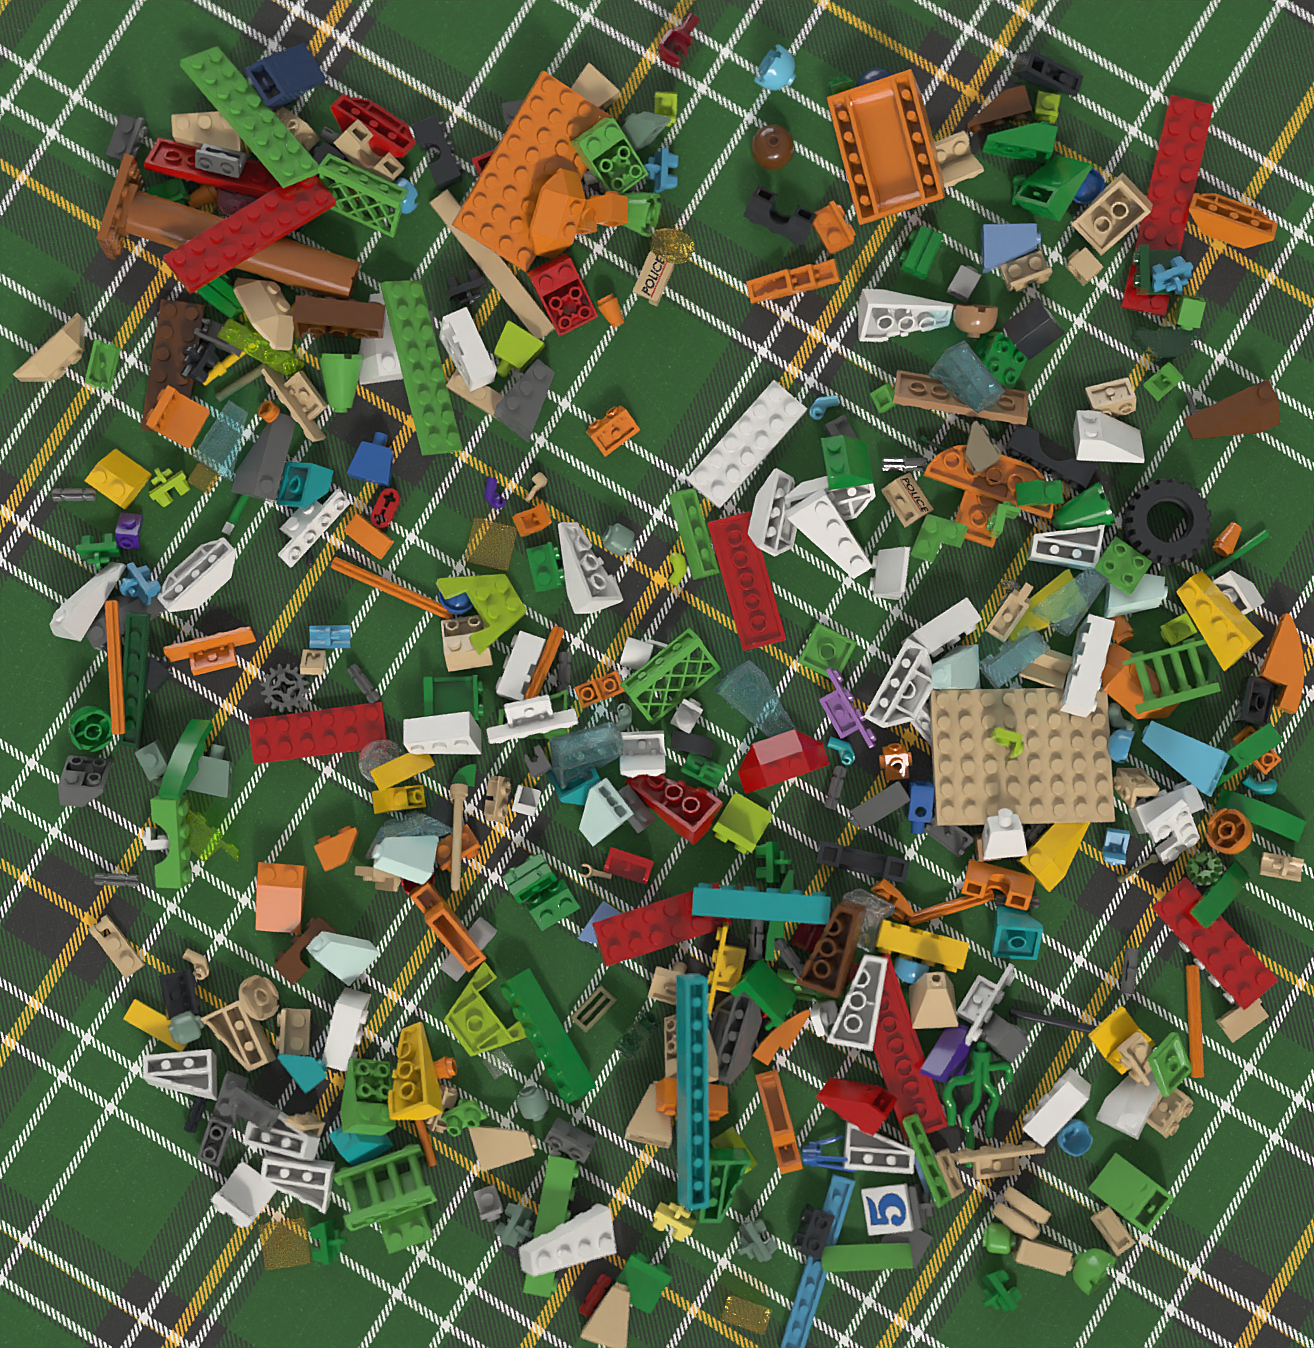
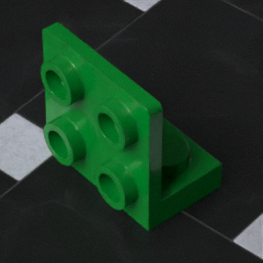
M989 331L982 333L965 371L971 375L985 376L1002 388L1014 389L1027 358L1013 344L1012 340L1000 332Z

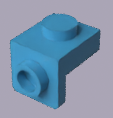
M1114 828L1106 829L1101 851L1103 861L1111 865L1126 864V850L1130 837L1129 831Z

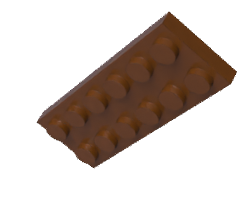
M161 299L142 418V431L156 432L146 425V417L152 408L155 409L159 402L157 397L162 389H166L167 385L192 400L195 381L191 378L184 379L180 375L186 365L183 362L185 356L182 354V350L185 346L192 348L194 343L198 345L201 343V339L194 334L196 328L203 330L204 322H202V319L205 318V305Z

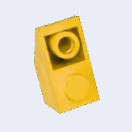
M423 785L387 788L381 792L380 790L371 792L374 814L426 807Z

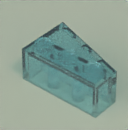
M965 340L946 349L928 374L932 379L935 377L939 379L946 390L952 389L956 392L958 399L976 413L995 405L1005 393L1000 383H998Z
M228 401L192 456L193 459L229 482H232L248 412L233 402Z
M1090 566L1030 610V612L1067 637L1073 632L1109 579Z
M1026 626L1016 634L1019 637L1013 643L1008 640L998 648L1001 651L994 657L990 654L980 662L983 666L979 670L995 690L1050 649L1049 645L1034 627L1029 629Z
M613 721L550 739L552 773L560 788L568 787V782L577 777L581 779L587 776L586 772L596 766L601 768L624 754L623 736Z

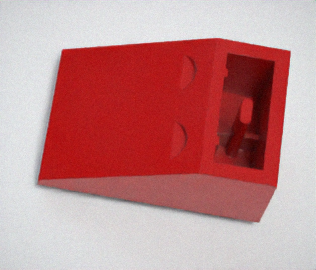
M566 253L527 272L530 282L558 336L598 317L575 266Z
M831 1077L816 1096L825 1107L833 1109L841 1118L850 1121L861 1132L869 1134L871 1137L876 1134L898 1098L880 1086Z

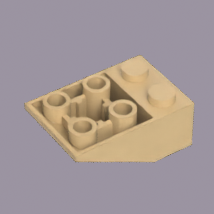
M676 1015L664 1018L665 1077L677 1079ZM708 1029V1082L719 1080L718 1057Z

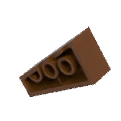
M309 294L296 296L293 314L295 338H303L304 334H313V338H322L323 334H331L335 338H344L348 334H352L354 338H383L386 305L376 301L363 303L355 299L344 301L337 300L334 297L316 298Z

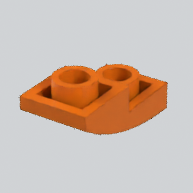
M358 513L354 515L344 529L346 534L379 559L384 557L394 543L383 531L375 528Z
M618 670L574 688L582 708L589 707L625 692L620 686L623 680Z
M1247 725L1231 740L1235 745H1238L1256 731L1251 725ZM1271 749L1255 760L1253 764L1265 775L1281 761V758Z
M883 878L874 883L871 891L881 901L888 902L885 911L890 913L893 919L905 922L913 918L914 912L908 901L890 882Z

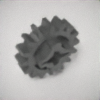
M278 664L277 671L270 668L271 675L264 674L267 682L261 683V686L265 687L261 695L267 696L264 701L265 703L272 702V709L275 710L279 706V711L284 712L287 707L289 712H293L294 705L297 708H301L299 702L301 700L307 701L303 696L310 693L309 690L305 689V686L309 685L310 682L303 681L306 674H298L300 668L297 666L291 670L290 664H287L285 669L281 664ZM287 673L294 675L297 681H290ZM277 677L278 680L274 686H271L273 680ZM283 683L291 686L287 689V693L279 691L280 688L284 687ZM300 690L298 696L293 700L295 692ZM273 696H282L284 703L278 702Z

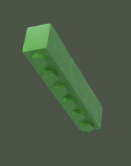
M551 1153L549 1155L533 1240L543 1234L552 1232L560 1224L570 1221L571 1210H567L568 1202L574 1199L576 1188L571 1186L573 1178H578L580 1165L576 1164V1160L571 1157ZM556 1270L536 1276L527 1273L523 1293L550 1298L551 1292H556L559 1278H554Z

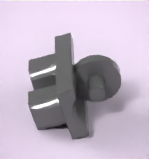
M917 1183L907 1188L915 1229L927 1225L926 1217L933 1216L932 1207L937 1206L935 1200H930L929 1193L922 1194L921 1183Z

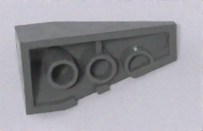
M279 413L274 421L266 425L237 469L231 492L275 503L296 424L292 416Z
M120 595L106 599V601L117 600L119 602L120 638L125 636L126 612L151 614L150 620L167 611L158 600V595L151 597V604L147 606L143 605L138 596ZM105 602L85 633L92 647L98 651H101L102 647L107 645Z

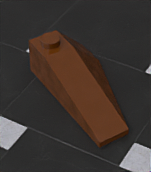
M1269 379L1184 418L1183 422L1192 440L1251 433L1260 434L1280 425L1278 397Z

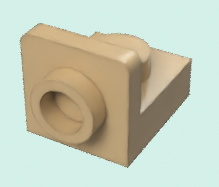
M303 649L300 674L323 675L324 670L327 668L326 650Z

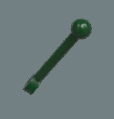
M920 435L918 438L919 441L942 451L948 449L929 440L925 436Z

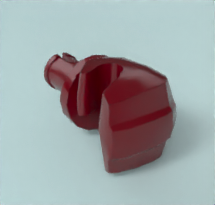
M687 13L680 27H671L657 47L659 58L673 68L680 69L682 63L680 57L675 52L680 51L686 58L688 55L687 46H691L693 43V38L690 34L700 21L695 14L693 18L691 17L693 13Z

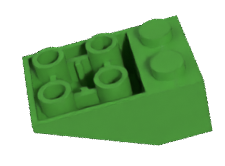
M603 118L570 142L582 162L606 192L617 191L621 195L648 175L647 170L614 118Z
M357 1058L349 1059L341 1105L342 1132L382 1136L396 1127V1121L389 1119L388 1094L389 1090H392L390 1062Z
M1116 1152L1088 1188L1146 1234L1150 1232L1174 1200L1171 1194Z

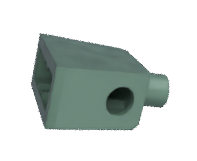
M157 739L137 750L135 755L149 781L160 787L164 777L162 775L165 774L170 759L160 740Z
M212 744L210 756L200 757L197 762L199 771L187 787V790L231 799L233 762L223 760L224 746Z

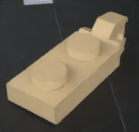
M1025 583L1019 592L1014 589L985 631L1004 643L1030 606L1031 600L1027 597L1034 587Z

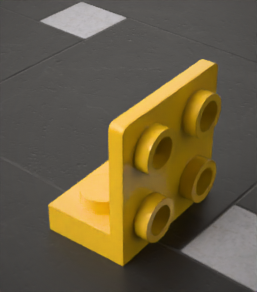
M1119 1006L1088 1035L1106 1061L1122 1075L1128 1069L1120 1061L1122 1056L1117 1050L1118 1047L1137 1031L1144 1037L1150 1048L1155 1045L1153 1040L1139 1029L1123 1006Z

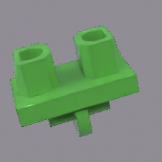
M467 1098L459 1100L457 1107L442 1113L441 1119L447 1124L446 1130L455 1137L460 1135L461 1130L465 1127L472 1129L478 1127L480 1121L488 1117V1112L483 1110L475 1099L469 1101Z

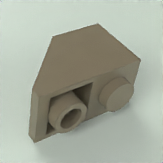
M977 421L973 422L970 427L963 456L975 476L1001 459L999 456L1001 452L995 443L991 444L987 437L989 435L987 429L983 424L979 425Z

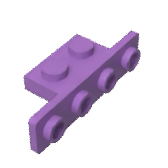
M832 667L826 669L837 690L819 699L839 737L842 739L859 729L869 748L876 745L874 741L877 738L871 728H866L863 722L866 719L860 708L856 710L852 701L855 699L850 690L844 689L841 683L844 681L838 669L834 670Z

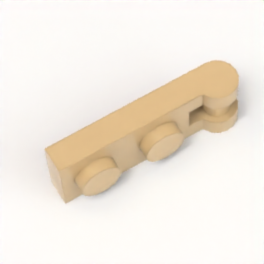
M107 914L101 918V922L97 925L93 924L88 928L89 932L96 938L125 979L145 965ZM108 928L111 933L105 937L102 931Z

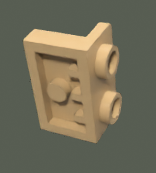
M1041 250L999 267L1008 292L1013 290L1015 292L1023 291L1028 288L1029 284L1036 282V285L1048 281V277L1052 274V269L1048 268Z
M1128 377L1085 388V395L1092 411H1099L1114 417L1126 415L1136 410V395Z
M1117 768L1116 776L1113 778V788L1130 808L1135 807L1137 796L1141 798L1158 796V785L1143 768Z
M355 866V875L363 876V880L375 881L376 890L398 891L401 880L399 876L374 867Z
M284 1008L281 1010V1013H278L277 1027H280V1036L276 1037V1050H279V1055H309L312 1009Z
M1137 1031L1117 1050L1122 1056L1120 1058L1121 1063L1128 1070H1131L1129 1072L1131 1078L1136 1083L1141 1081L1147 1087L1150 1083L1146 1075L1152 1071L1147 1058L1153 1051L1144 1037Z
M1177 1088L1169 1097L1162 1096L1160 1093L1146 1123L1165 1138L1169 1135L1172 1136L1178 1130L1180 1120L1183 1117L1186 1118L1191 1113L1194 1102Z

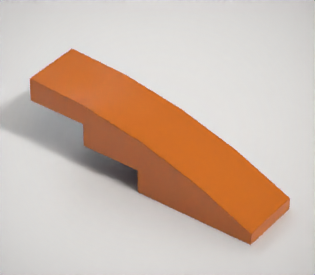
M832 259L815 265L809 264L792 270L779 271L747 281L746 284L751 303L753 304L841 282L836 260Z

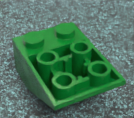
M1057 155L1025 179L1014 199L1026 212L1060 222L1093 165Z

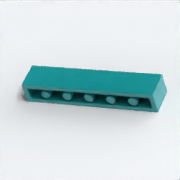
M699 883L698 888H693L692 915L828 924L831 897H825L826 892L812 891V896L803 895L802 890H789V894H781L780 889L767 888L766 892H757L758 887L745 886L744 891L735 890V886L721 885V889H712V884Z

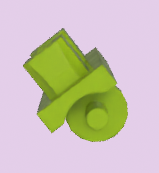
M159 468L155 469L154 471L157 476L151 482L154 486L161 481L162 484L151 490L149 495L152 500L156 499L161 506L166 507L173 501L167 492L169 489L175 487L180 495L190 490L186 474L181 470L169 479H166L173 474L170 468L164 472H161Z

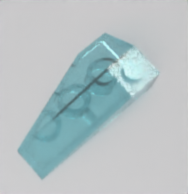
M750 660L729 672L713 690L768 738L793 729L797 730L780 703L778 695L770 685L766 674Z

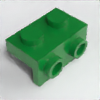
M564 879L554 882L525 901L529 912L541 931L580 909L578 902Z

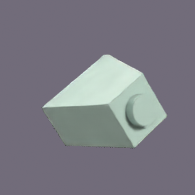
M1144 574L1130 596L1107 581L1104 618L1159 607L1162 599H1166L1168 586H1164L1165 577Z
M978 645L956 646L931 666L932 689H980Z
M607 778L590 789L579 827L592 846L607 837L634 814Z
M438 837L384 838L381 844L376 845L373 850L372 857L375 858L373 867L424 885L433 873Z
M324 931L315 937L307 947L308 951L318 962L348 986L380 954L369 940Z

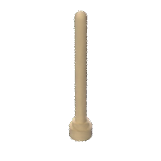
M465 784L450 785V796L454 800L451 889L453 891L460 889L463 801L468 796V786Z

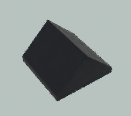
M1039 298L1002 325L1013 344L1028 360H1031L1065 334V331Z
M1253 675L1243 677L1234 721L1261 728L1266 726L1270 722L1277 685Z

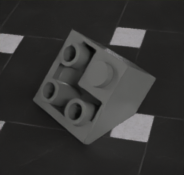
M68 755L58 783L60 805L83 807L102 794L110 774L113 759Z

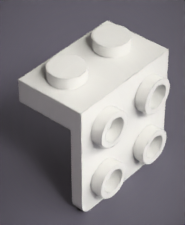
M664 730L619 732L621 775L627 777H635L638 774L658 776L666 772Z
M242 1162L221 1190L213 1196L211 1201L215 1203L213 1207L223 1214L226 1212L232 1216L231 1220L237 1226L248 1228L277 1189L261 1182V1174L247 1163Z

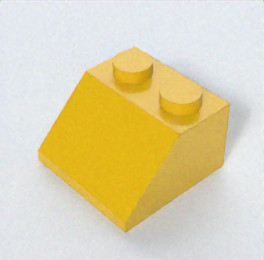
M114 449L96 464L85 481L120 507L127 510L152 474L119 450Z

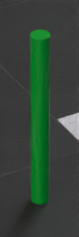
M1265 529L1236 548L1232 554L1222 558L1206 569L1204 573L1211 578L1268 538V532Z

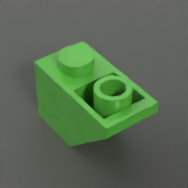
M1181 294L1173 313V317L1176 323L1180 325V328L1185 330H1193V327L1200 329L1206 301L1201 297Z

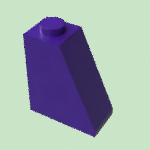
M958 1024V1027H946L921 1068L920 1074L944 1083L952 1077L963 1075L974 1044V1040L970 1046L965 1044L970 1028Z

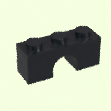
M434 115L411 125L421 152L434 148L441 153L440 158L435 163L428 165L438 191L463 181L461 174L464 173L460 161L454 160L452 154L456 152L451 140L446 141L443 135L447 131L442 120L438 122Z
M758 185L749 200L743 217L749 219L754 224H760L768 228L772 233L788 238L793 243L803 245L818 214L797 205L791 215H783L775 207L778 195Z

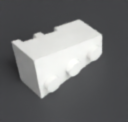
M1105 525L1034 534L1030 540L1027 560L1093 572L1094 567L1099 561Z
M469 711L404 720V746L409 753L417 755L481 754V729Z
M347 987L344 988L335 1005L322 1062L327 1067L347 1072L349 1059L358 1057V1052L355 1050L357 1044L360 1045L363 1037L361 1029L368 1017L369 1011H367L371 994Z

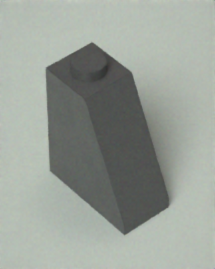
M898 781L849 811L852 815L849 817V820L855 829L859 827L861 830H864L911 800Z

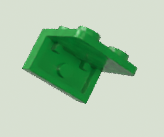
M631 1252L616 1282L629 1286V1304L646 1313H651L664 1288L671 1281L672 1273L669 1272L670 1269L661 1263L656 1265L650 1262V1258L645 1254Z

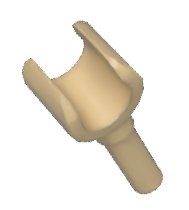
M541 472L532 478L536 485L524 499L528 503L535 493L547 484V478Z
M581 865L589 868L588 875L580 874L584 878L598 876L611 879L612 877L611 873L595 870L591 865Z

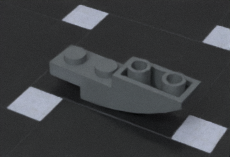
M230 1071L226 1073L213 1115L210 1117L197 1156L198 1160L217 1167L219 1166L238 1118L237 1113L227 1108L236 1087L247 1088L249 1078Z

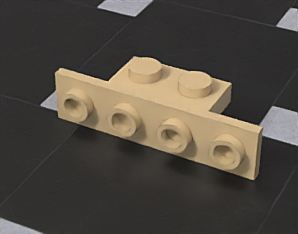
M275 366L262 369L261 372L265 376L266 382L274 388L279 400L290 410L292 418L303 428L305 436L312 442L325 439L326 436L313 419L327 408L328 405L305 373L298 371L286 382Z
M1024 1141L1022 1145L1005 1143L998 1148L982 1146L980 1150L975 1151L960 1149L958 1153H951V1159L957 1163L973 1162V1178L980 1180L1019 1175L1018 1156L1045 1153V1148L1037 1144L1036 1141Z

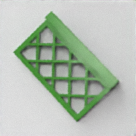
M328 153L319 165L318 173H320L319 180L337 200L336 205L330 209L393 238L397 232L403 203L407 198L408 190ZM326 176L335 180L336 183L330 184ZM346 186L355 189L356 192L350 194ZM339 187L344 196L338 197L334 188ZM366 195L374 198L376 201L370 203ZM359 196L364 205L358 206L353 198ZM347 200L352 209L344 207L341 201ZM385 204L396 208V210L390 212ZM379 206L384 214L378 216L373 207ZM367 209L372 218L365 217L362 210ZM387 218L392 227L385 226L381 220Z
M688 628L622 682L620 686L629 695L649 723L654 725L682 702L683 699L721 670V668L703 645L701 639ZM699 647V657H690L691 652ZM679 662H683L681 672H672L674 666ZM689 662H697L695 672H687ZM703 663H711L713 665L706 672H701ZM666 677L664 686H655L658 679ZM671 677H680L678 686H669ZM685 677H694L692 684L683 686ZM648 691L646 700L637 699L641 693ZM654 691H662L661 700H652ZM668 691H677L676 696L672 700H666ZM659 705L658 711L650 716V706Z

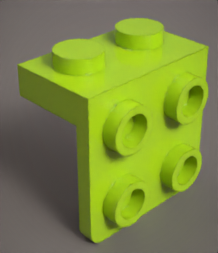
M735 793L713 828V831L716 832L715 837L725 843L727 840L735 844L734 848L743 854H746L747 851L752 853L772 819V814L744 796Z

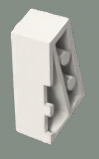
M467 307L444 316L439 338L470 392L494 382L497 372L496 365L490 359Z
M965 598L907 638L927 648L929 655L935 657L944 651L942 647L947 643L949 646H952L961 639L959 635L965 632L968 635L976 630L978 627L975 624L981 621L982 618L969 599ZM906 639L901 642L902 645H904Z
M520 631L518 635H514L510 646L513 648L512 653L506 657L503 665L505 671L503 676L499 677L496 685V693L499 696L515 702L524 700L544 650L545 639Z
M1187 781L1174 785L1175 790L1167 793L1166 789L1159 791L1158 796H1154V799L1146 801L1145 798L1137 800L1135 807L1129 808L1128 811L1138 834L1147 833L1146 825L1182 799L1188 805L1191 814L1205 808L1197 788L1192 783L1187 784Z
M211 1049L143 1056V1078L149 1085L217 1100L216 1055Z
M1070 1067L1054 1084L1051 1091L1042 1096L1038 1102L1039 1105L1034 1110L1031 1109L1023 1117L1024 1124L1022 1129L1044 1147L1089 1100L1091 1085Z
M282 1111L270 1133L264 1132L248 1121L243 1144L304 1160L315 1161L320 1138L309 1130L302 1131L285 1123L286 1117L289 1116Z
M846 1121L843 1157H847L848 1160L843 1162L845 1169L913 1174L915 1156L913 1148L878 1133L871 1137L869 1134L861 1132L853 1123Z
M268 1152L263 1159L260 1181L285 1194L288 1193L300 1199L299 1201L304 1204L308 1203L318 1208V1211L325 1214L330 1203L333 1182L332 1174H334L335 1162L315 1159V1161L304 1160L285 1154Z

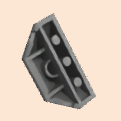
M746 992L741 993L738 997L731 994L720 1002L715 1008L709 1028L718 1057L719 1080L729 1084L749 1065L762 1023L760 1007Z

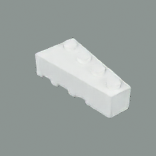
M824 488L819 489L785 511L787 519L853 579L872 568L870 559Z
M1089 614L1078 628L1072 653L1074 658L1068 672L1060 711L1085 718L1091 711H1095L1098 701L1095 696L1102 683V678L1100 677L1106 664V654L1115 621Z
M865 954L829 1035L828 1043L866 1050L873 1049L888 958Z
M597 1203L589 1211L576 1215L575 1219L566 1224H560L552 1232L543 1234L520 1247L522 1271L536 1276L616 1253L610 1208Z

